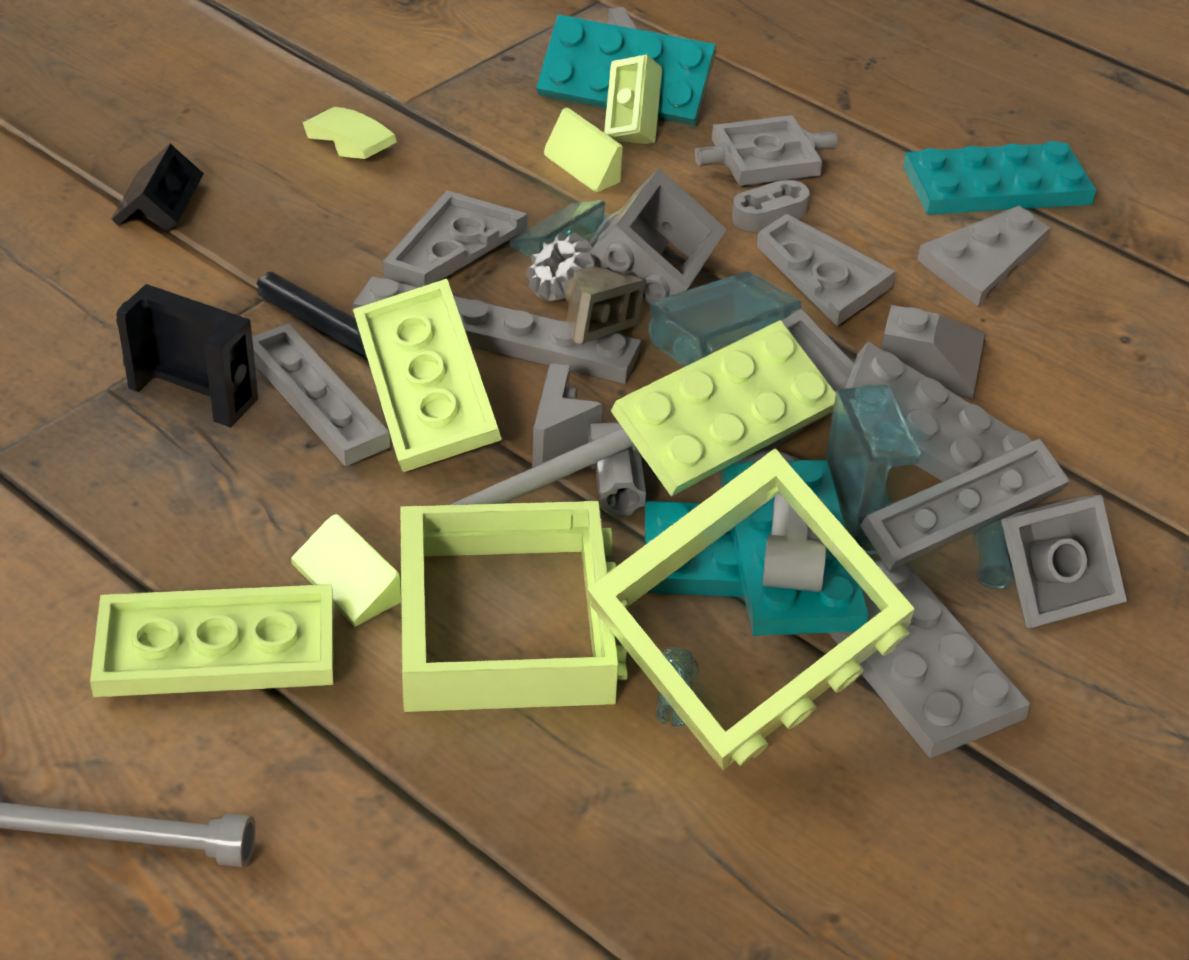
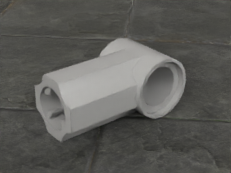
M619 422L589 423L588 443L621 429V425ZM630 447L590 465V470H596L600 507L609 510L612 516H631L637 508L645 506L644 458L639 450L634 451Z
M777 494L774 498L771 535L768 534L763 586L821 592L826 546L781 494Z

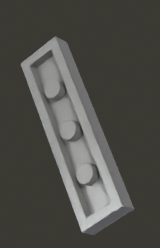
M289 323L252 337L255 366L344 466L390 448V432Z
M1039 438L873 512L865 517L860 526L890 571L1063 491L1070 480Z

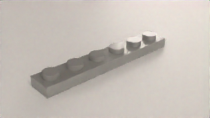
M372 276L353 302V309L419 287ZM453 296L470 347L548 366L550 363L570 365V371L626 384L640 357L641 340L613 333L580 344L573 342L568 321H558L533 315L526 311L487 304L480 300Z

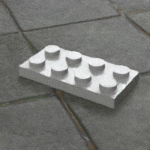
M867 342L857 354L835 416L941 481L950 479L1033 442L1026 434L1010 428L989 415L980 406L967 402L944 388L937 380L926 377L901 362L894 354L883 351L870 342Z
M882 559L876 561L875 564L915 609L910 625L907 627L911 634L896 645L895 650L888 655L882 656L877 650L860 664L864 669L862 675L929 758H933L1025 720L1030 703L913 569L905 563L889 571ZM862 589L869 621L880 613L881 610ZM833 632L829 634L837 644H840L854 632Z

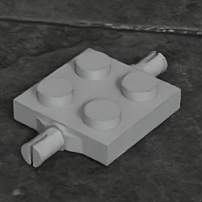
M793 115L713 125L712 141L715 146L696 148L695 161L698 166L714 163L725 164L739 186H758L762 183L781 180L796 181L804 177L819 176L821 174L822 159L816 150L836 149L838 139L834 130L814 134L807 132L799 126Z

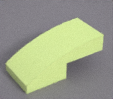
M333 107L303 122L308 139L333 140L339 157L366 159L397 143L395 134L388 128L362 113L346 108Z

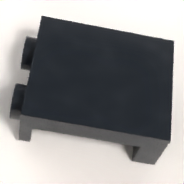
M145 284L117 310L116 322L119 329L123 364L129 389L140 392L152 379L159 378L207 395L211 398L213 421L230 428L259 399L250 319Z

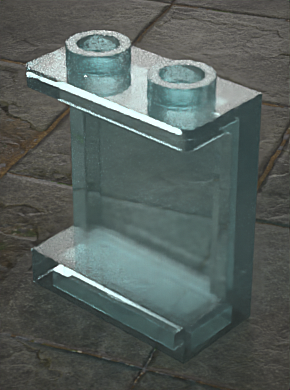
M746 271L650 302L652 321L649 322L648 331L650 339L656 348L685 367L710 355L713 349L734 343L779 320H784L802 309L801 301L750 271Z
M885 384L836 390L826 454L845 529L868 555L878 553L860 525L867 515L892 504L885 489L888 470L895 466L918 464L921 456V451L890 387Z

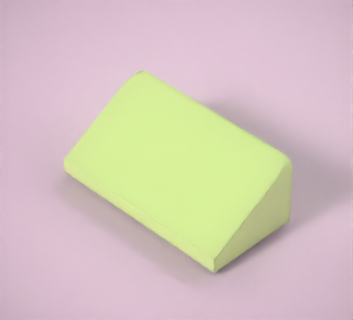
M648 55L611 61L604 133L617 142L650 144L656 141L662 68Z
M568 107L563 109L545 146L544 155L595 192L620 183L623 146Z
M338 514L327 519L291 558L292 565L312 585L332 584L333 606L354 627L401 603L400 576L397 570Z

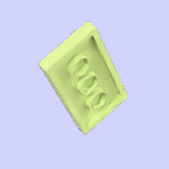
M448 279L353 309L402 472L502 440Z
M779 320L616 400L611 412L670 496H673L833 412L841 402V399L783 322Z
M332 584L100 595L90 676L93 697L334 685Z

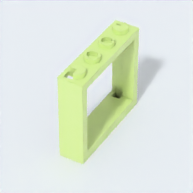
M776 449L762 457L587 588L591 607L722 770L735 761L741 766L751 757L755 759L769 745L764 739L782 724L788 730L799 725L816 709L817 706L813 703L814 699L830 687L838 693L849 686L864 671L860 664L877 650L882 656H886L894 651L896 645L911 634L907 627L910 625L915 609ZM780 493L879 607L881 612L725 732L626 608Z
M599 501L400 506L404 712L616 704L617 680H627V650L623 645H616L615 635L591 607L587 588L616 567L615 562H606L605 556L612 555L611 528H602ZM582 552L593 657L426 663L424 557Z

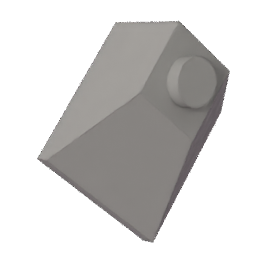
M891 305L881 349L894 354L901 362L926 377L937 380L944 388L954 394L973 398L985 333L941 314L926 312L916 307L905 308Z
M1102 494L1065 498L1023 509L1001 519L1026 628L1038 627L1127 601Z

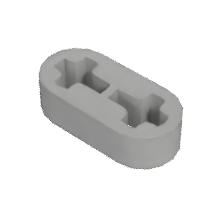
M782 180L741 192L733 200L732 223L741 230L758 232L785 214H789L799 220L807 214L810 190L801 182Z

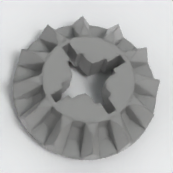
M576 232L568 237L559 233L551 244L543 242V250L538 254L530 256L533 265L525 271L530 281L528 287L536 296L543 300L556 301L566 298V289L570 279L575 275V271L595 266L596 256L591 252L592 245ZM564 258L566 260L559 264L560 259ZM558 266V270H556V273H555V272L552 270V268H555V267Z

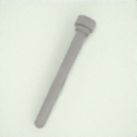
M621 428L450 505L505 504L630 447L634 451L638 449L624 429Z
M0 802V828L205 850L207 857L216 858L218 865L247 867L255 843V820L253 816L225 813L222 819L213 818L209 824Z

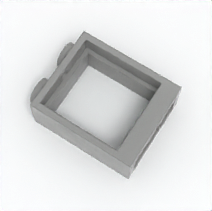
M658 168L632 194L591 252L612 271L630 275L629 272L631 271L637 277L646 279L642 298L661 314L688 289L727 229ZM638 215H641L688 258L679 271L630 228Z

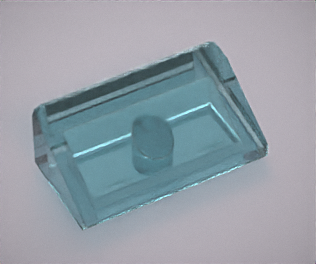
M596 200L571 203L511 239L510 246L530 257L543 250V242L553 243L559 233L568 237L576 232L583 239H586L597 231L605 219V202Z

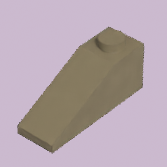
M596 266L576 270L566 289V301L569 303L567 320L573 342L584 344L637 326L646 279Z

